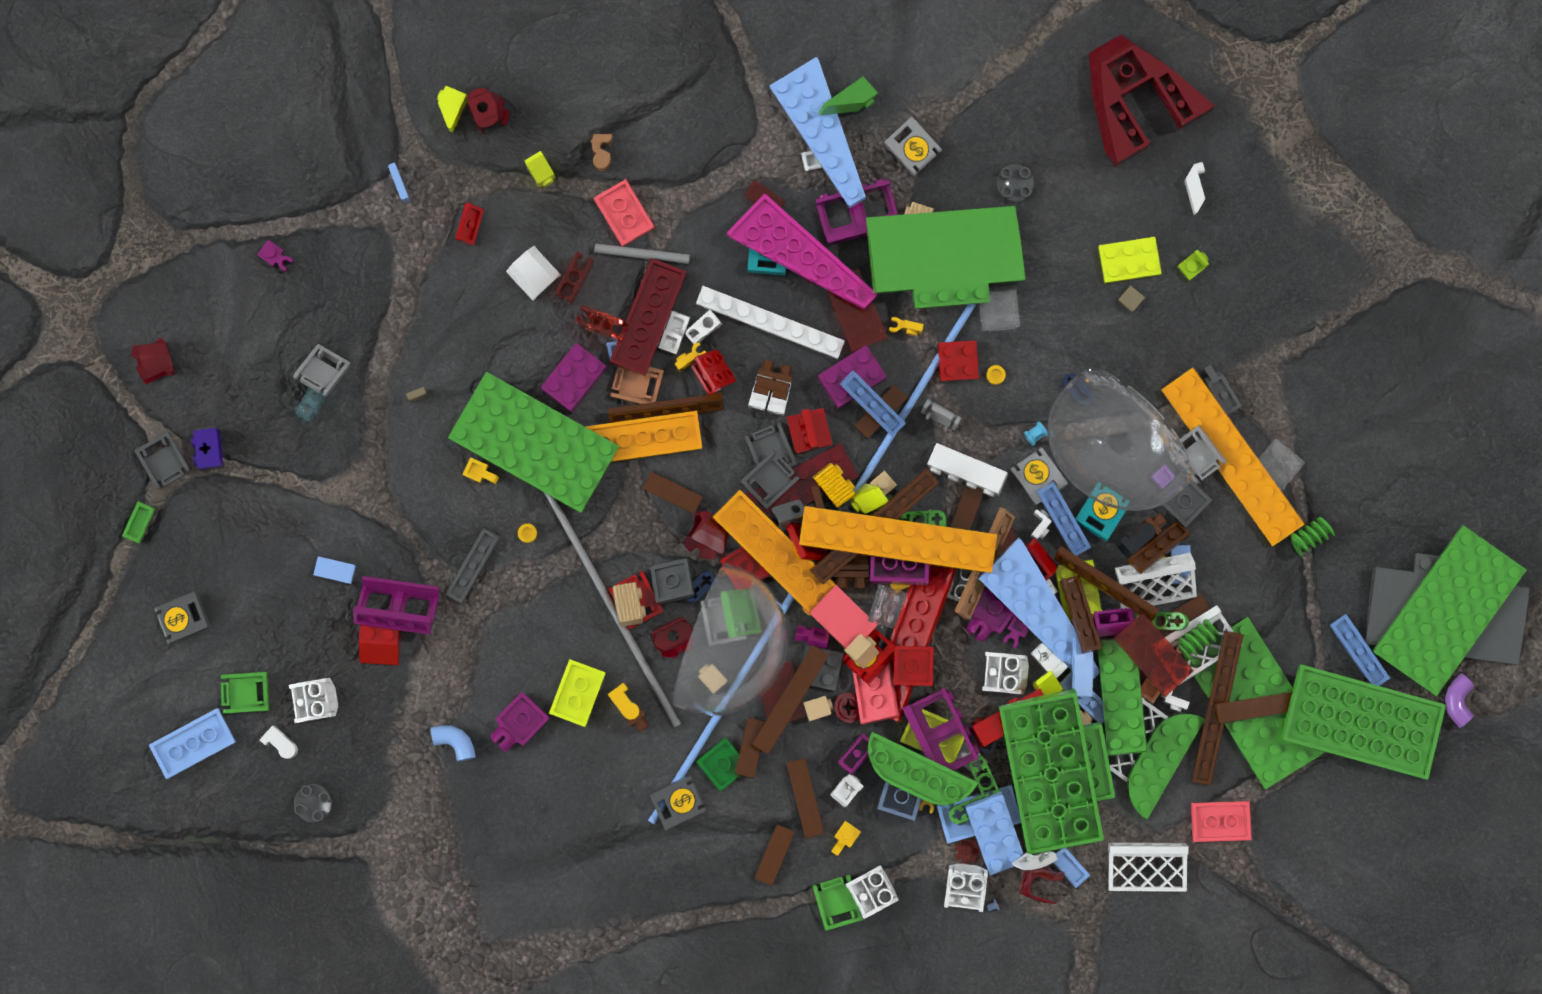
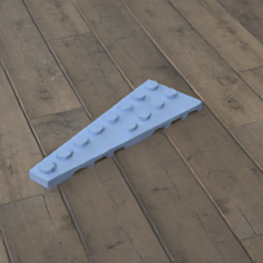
M815 57L771 84L770 89L848 207L852 208L865 200L866 196L838 115H820L818 113L824 103L832 97L819 60Z
M1017 538L993 562L992 573L984 572L978 579L1072 671L1073 638H1077L1076 631L1020 538ZM1093 660L1094 679L1100 671Z

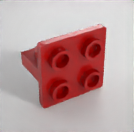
M717 349L695 357V361L690 364L708 395L716 394L724 387L736 382L733 372L728 368L722 354Z
M823 408L812 411L806 409L802 410L800 414L787 417L796 454L832 445Z

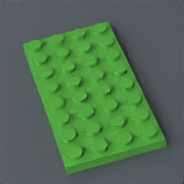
M488 372L483 376L448 437L453 442L580 513L583 512L619 449V446Z
M1462 525L1372 652L1437 696L1527 569Z
M1246 617L1231 627L1233 632L1244 634L1229 702L1292 692L1291 684L1250 619ZM1217 635L1215 637L1216 642L1209 640L1210 644L1220 646L1222 636ZM1208 647L1206 657H1217L1219 649ZM1197 648L1198 655L1204 656V651ZM1183 656L1182 659L1187 665L1189 659ZM1191 657L1189 667L1199 668L1202 665L1203 659ZM1217 662L1194 676L1208 700ZM1287 713L1224 723V726L1264 789L1269 788L1325 753L1281 740Z
M1299 664L1281 740L1428 780L1446 705Z

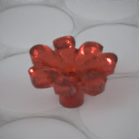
M962 839V845H955V850L959 851V853L955 854V858L957 860L962 858L963 864H968L969 860L975 862L977 860L975 854H979L980 849L974 847L976 845L974 840L968 843L966 839Z

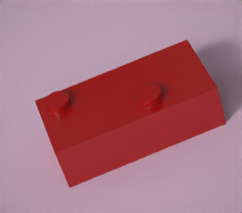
M1038 689L1019 700L1016 697L1008 701L1007 704L1044 694L1041 689ZM1000 711L984 720L981 717L971 722L972 726L969 727L979 748L985 747L1004 736Z

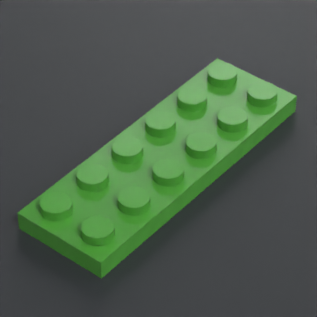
M1136 637L1100 641L1102 649L1098 650L1107 754L1108 756L1147 752Z

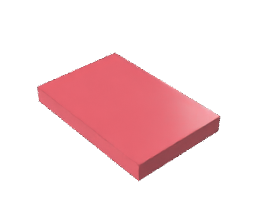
M626 179L593 198L622 247L655 229Z
M837 585L809 612L845 649L859 634L866 638L877 626Z
M891 662L869 684L865 683L853 672L862 725L899 717Z
M1250 801L1191 803L1193 842L1252 840Z

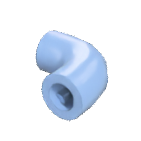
M452 725L431 727L434 746L451 745L455 750L457 761L476 758L472 741L462 729Z

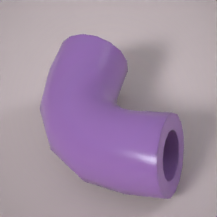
M1463 674L1454 679L1447 689L1445 697L1446 710L1459 728L1467 724L1474 716L1465 705V697L1474 688V685Z

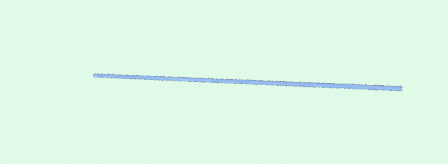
M976 304L966 306L945 342H953ZM938 353L899 414L903 421H905L939 366ZM889 433L886 435L855 485L854 492L867 482L895 435L893 437ZM846 501L842 507L850 509L851 501ZM811 560L816 565L817 560ZM790 594L787 595L672 783L683 778L793 602L794 598ZM664 799L658 804L661 812L666 807ZM654 810L648 820L654 825L659 818L656 810Z

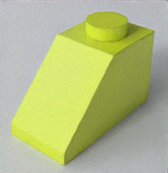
M445 86L444 90H440L437 100L449 131L453 133L466 106L467 94Z
M541 151L525 160L527 169L539 188L542 186L547 187L554 182L555 175Z
M867 483L856 490V494L849 499L852 509L863 514L871 512L888 502V499L878 486Z
M1051 670L1032 684L1036 690L1041 689L1044 695L1063 690Z

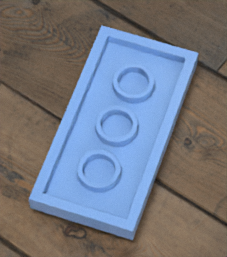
M217 708L149 744V747L165 778L169 779L236 743V740L220 709Z
M1012 785L998 788L1003 794L1013 825L1021 823ZM995 790L984 792V794L989 793V795H993L992 791ZM981 793L966 797L953 804L937 806L947 844L975 836L970 820L962 824H954L949 818V813L953 807L976 798ZM965 806L963 807L965 811L961 813L958 810L954 811L953 819L957 818L959 821L962 815L967 814Z
M998 792L964 805L989 875L1014 867L1012 862L1024 854L1003 794Z

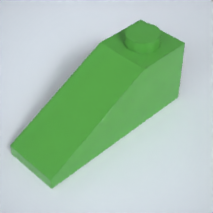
M863 76L824 103L818 113L820 115L857 112L864 107L868 109L875 103L874 98L878 92Z

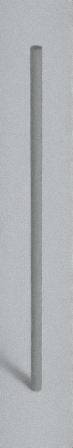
M544 493L619 627L616 606L558 501ZM619 627L674 728L681 723L628 627Z

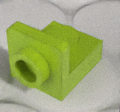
M1196 250L1177 267L1190 281L1209 265V259L1204 252Z

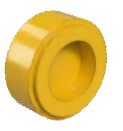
M998 365L991 366L986 373L988 382L993 385L1001 384L1006 377L1005 370Z
M523 524L518 529V537L524 543H531L537 538V529L532 524Z

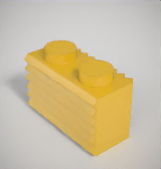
M829 463L814 475L813 479L832 503L839 508L856 494L853 491L855 486L849 479L845 481L841 476L844 472L837 464Z

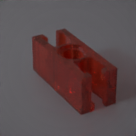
M576 251L555 291V295L563 299L564 296L561 293L566 285L574 288L571 296H566L565 298L572 305L595 264L593 259L588 258L587 265L583 271L576 268L579 259L581 260L583 254ZM578 274L580 279L577 282H571L570 276Z
M585 305L581 306L580 310L587 314L586 316L590 318L589 322L581 320L580 316H577L574 321L584 329L621 342L623 335L613 331V325L627 329V323Z

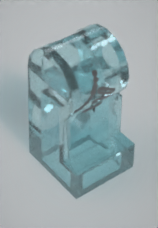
M308 387L295 414L310 422L326 397L323 396L324 390L318 393Z

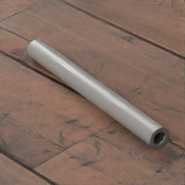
M597 243L594 253L642 259L653 258L659 261L689 264L690 260L689 254Z

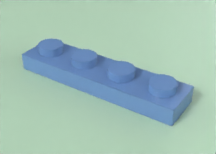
M852 370L840 383L892 437L906 424L855 371Z
M1051 481L1036 490L1070 552L1077 556L1091 548L1055 483Z
M1347 614L1329 625L1368 683L1380 686L1390 679Z

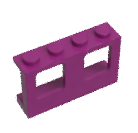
M879 179L874 181V184L868 186L862 184L865 194L878 190L883 191L888 208V214L883 216L898 215L890 188V180ZM838 191L834 195L827 193L818 196L819 199H816V206L827 246L868 236L867 216L862 201L852 208L848 207L852 220L851 224L831 228L825 205L844 199Z
M363 576L359 601L353 610L354 624L430 635L439 602V587ZM371 593L391 595L389 610L366 608L369 595ZM415 598L430 601L427 616L404 613L407 600Z
M943 688L902 709L926 758L949 769L956 770L979 759L978 754H980V750L977 744H972L969 738L972 736L967 725L963 726L961 719L964 717L959 707L955 709L952 703L955 701L951 690L947 691L946 688ZM945 698L954 718L935 728H931L922 709L933 702ZM962 733L971 753L957 761L947 763L939 744L950 737Z

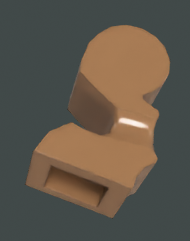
M593 134V139L591 140L595 155L593 163L596 170L600 172L608 170L611 165L610 153L604 151L601 147L611 145L613 134Z

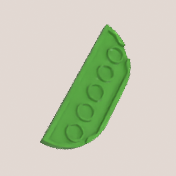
M1186 713L1174 715L1161 721L1146 741L1147 752L1139 753L1127 779L1130 802L1137 813L1143 818H1149L1201 728L1204 718Z
M874 732L870 735L868 754L876 773L889 784L920 799L937 805L953 804L970 795L978 784L977 781Z

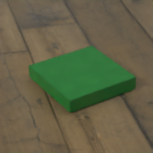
M726 737L696 761L720 792L739 777V775L734 774L739 753Z

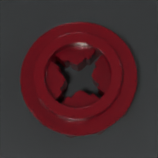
M851 692L839 694L833 706L836 712L835 716H838L840 721L846 723L857 721L860 718L857 696ZM847 704L849 707L853 709L847 712V710L842 707Z

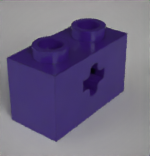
M210 428L193 431L194 436H191V442L196 450V455H193L194 465L201 471L224 468L220 430ZM206 445L211 448L207 453L203 451V449H206Z

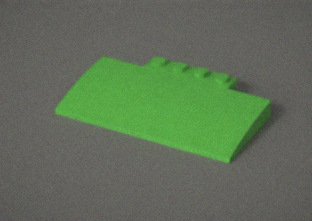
M1015 206L866 218L873 294L912 291L914 309L981 304L990 302L989 284L1013 283L1025 280Z
M1075 689L999 706L1027 853L1036 854L1103 841L1104 837L1097 801L1115 798L1102 723L1082 724Z

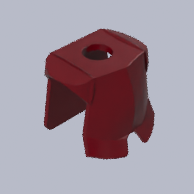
M485 88L475 89L468 94L467 102L477 128L482 134H485L483 128L489 127L498 121L504 126L507 125L509 111L504 109L503 104L505 101L494 92L490 93ZM479 103H487L488 109L486 112L481 113L477 110Z
M162 337L155 343L132 346V357L136 358L138 363L136 370L145 384H149L164 375L175 376L176 369L168 349V344Z
M700 511L695 514L694 526L683 543L689 552H692L695 548L700 549V558L715 559L717 553H724L729 533L712 518L714 514L708 511Z
M679 617L651 632L653 642L656 648L662 652V657L677 658L678 654L687 653L695 642L692 627L684 617ZM672 630L677 631L679 634L678 640L674 642L670 641L667 637L668 633Z
M1044 867L1025 870L1019 894L1042 903L1056 904L1054 901L1032 895L1030 890L1031 883L1036 877L1051 881L1062 880L1065 872H1054Z

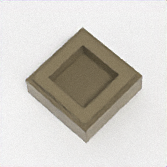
M1130 285L1118 299V302L1130 312H1133L1145 297Z
M422 387L406 393V396L413 403L428 397V393Z

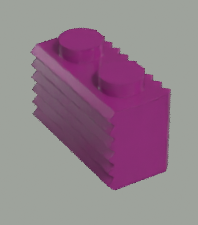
M1119 608L1117 610L1110 609V611L1103 610L1102 612L1099 610L1093 614V620L1099 637L1128 634L1133 631L1135 620L1133 611L1129 608H1121V610Z
M861 734L856 743L850 746L851 749H848V752H845L846 754L840 758L841 760H838V764L851 775L869 755V738L865 734Z

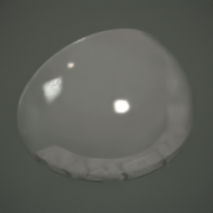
M1084 368L1080 370L1061 390L1052 405L1048 418L1049 445L1061 471L1081 492L1099 503L1116 509L1128 511L1148 510L1170 501L1189 484L1193 474L1192 468L1188 466L1190 459L1187 451L1172 428H1167L1162 422L1165 418L1141 394L1129 385L1124 387L1118 383L1120 381L1119 378L1099 369L1090 368L1086 371Z
M724 563L716 575L700 610L682 660L673 695L674 707L703 716H721L735 713L747 708L763 697L780 675L788 650L786 617L772 589L750 571Z

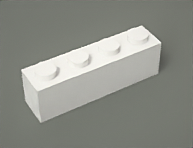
M936 443L928 461V467L931 468V472L941 475L942 472L948 475V479L955 482L959 480L966 482L965 485L975 490L977 487L983 489V493L991 497L1000 495L1008 476L1006 471Z

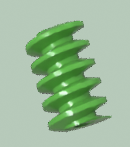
M1319 517L1317 518V523L1312 521L1310 526H1304V531L1299 529L1297 534H1291V540L1295 550L1302 557L1303 549L1308 553L1310 552L1309 545L1315 549L1316 541L1321 545L1323 544L1322 537L1329 540L1328 533L1333 537L1335 534L1328 522Z
M1207 619L1203 620L1204 626L1199 623L1197 630L1192 628L1191 634H1184L1185 639L1180 637L1178 639L1179 644L1176 642L1181 653L1189 660L1192 659L1190 653L1198 655L1197 648L1204 651L1202 644L1210 646L1209 639L1214 642L1217 641L1215 635L1219 636V633Z

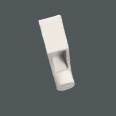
M1202 162L1193 165L1184 181L1194 215L1197 214L1205 200L1198 175L1205 173Z

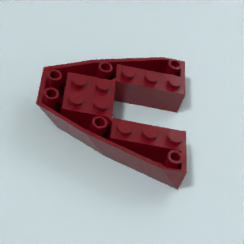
M1123 35L1117 36L1089 53L1093 101L1104 149L1114 167L1143 152L1150 145L1124 102L1123 98L1151 83L1179 130L1212 112L1215 107L1214 104L1168 65Z

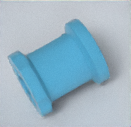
M1039 421L1035 427L1024 432L1025 437L1032 446L1042 437L1049 435Z

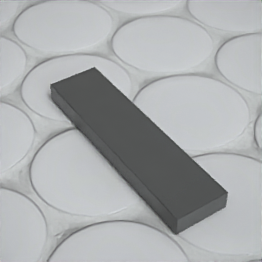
M485 528L482 529L445 595L461 604L464 603L500 540L499 536Z

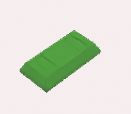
M138 501L122 536L140 544L155 508Z

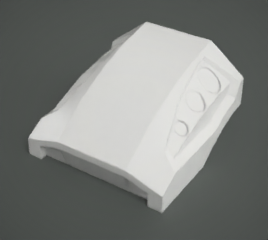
M535 246L525 251L506 271L533 301L553 281L561 276Z
M986 652L985 683L982 691L1024 695L1029 669L1027 656Z
M330 678L289 685V689L292 691L295 723L336 716L338 709L336 688Z
M960 863L949 865L944 907L976 909L979 912H983L988 870L977 865Z
M881 865L846 883L864 919L899 900Z

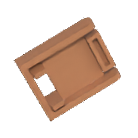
M617 367L612 390L619 391V394L611 392L610 397L635 404L656 402L664 370L649 367L645 377ZM651 378L657 380L653 397L646 395Z

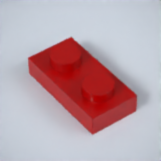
M465 203L455 237L456 240L469 245L475 244L484 212L483 208L471 203Z

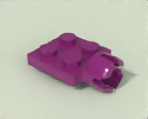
M986 587L980 596L972 615L973 618L966 630L972 636L979 628L980 632L975 639L983 642L991 632L1000 634L1014 613Z
M521 692L495 719L499 726L491 734L490 738L497 744L504 737L505 739L498 746L502 751L506 752L515 743L524 746L550 718Z

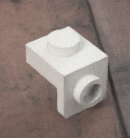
M1036 509L1034 515L1042 522L1031 534V537H1035L1037 540L1039 537L1043 539L1049 532L1047 527L1052 521L1049 519L1050 515L1044 510L1039 511Z
M1171 683L1168 687L1165 686L1161 695L1164 698L1163 702L1171 705L1170 709L1178 712H1181L1182 709L1187 710L1190 702L1171 696L1175 685Z
M849 774L843 777L830 795L843 807H846L864 786L856 776Z

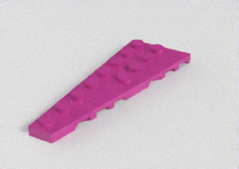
M766 194L727 232V236L862 309H865L877 297V294H873V290Z

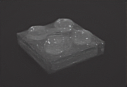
M1017 290L989 292L990 302L979 304L982 332L1019 329Z
M1277 438L1271 442L1258 458L1281 491L1305 464V461Z
M879 584L868 621L894 629L907 593Z

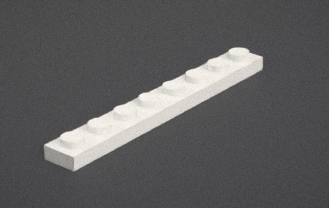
M705 286L702 287L696 305L835 359H838L845 342L842 339Z

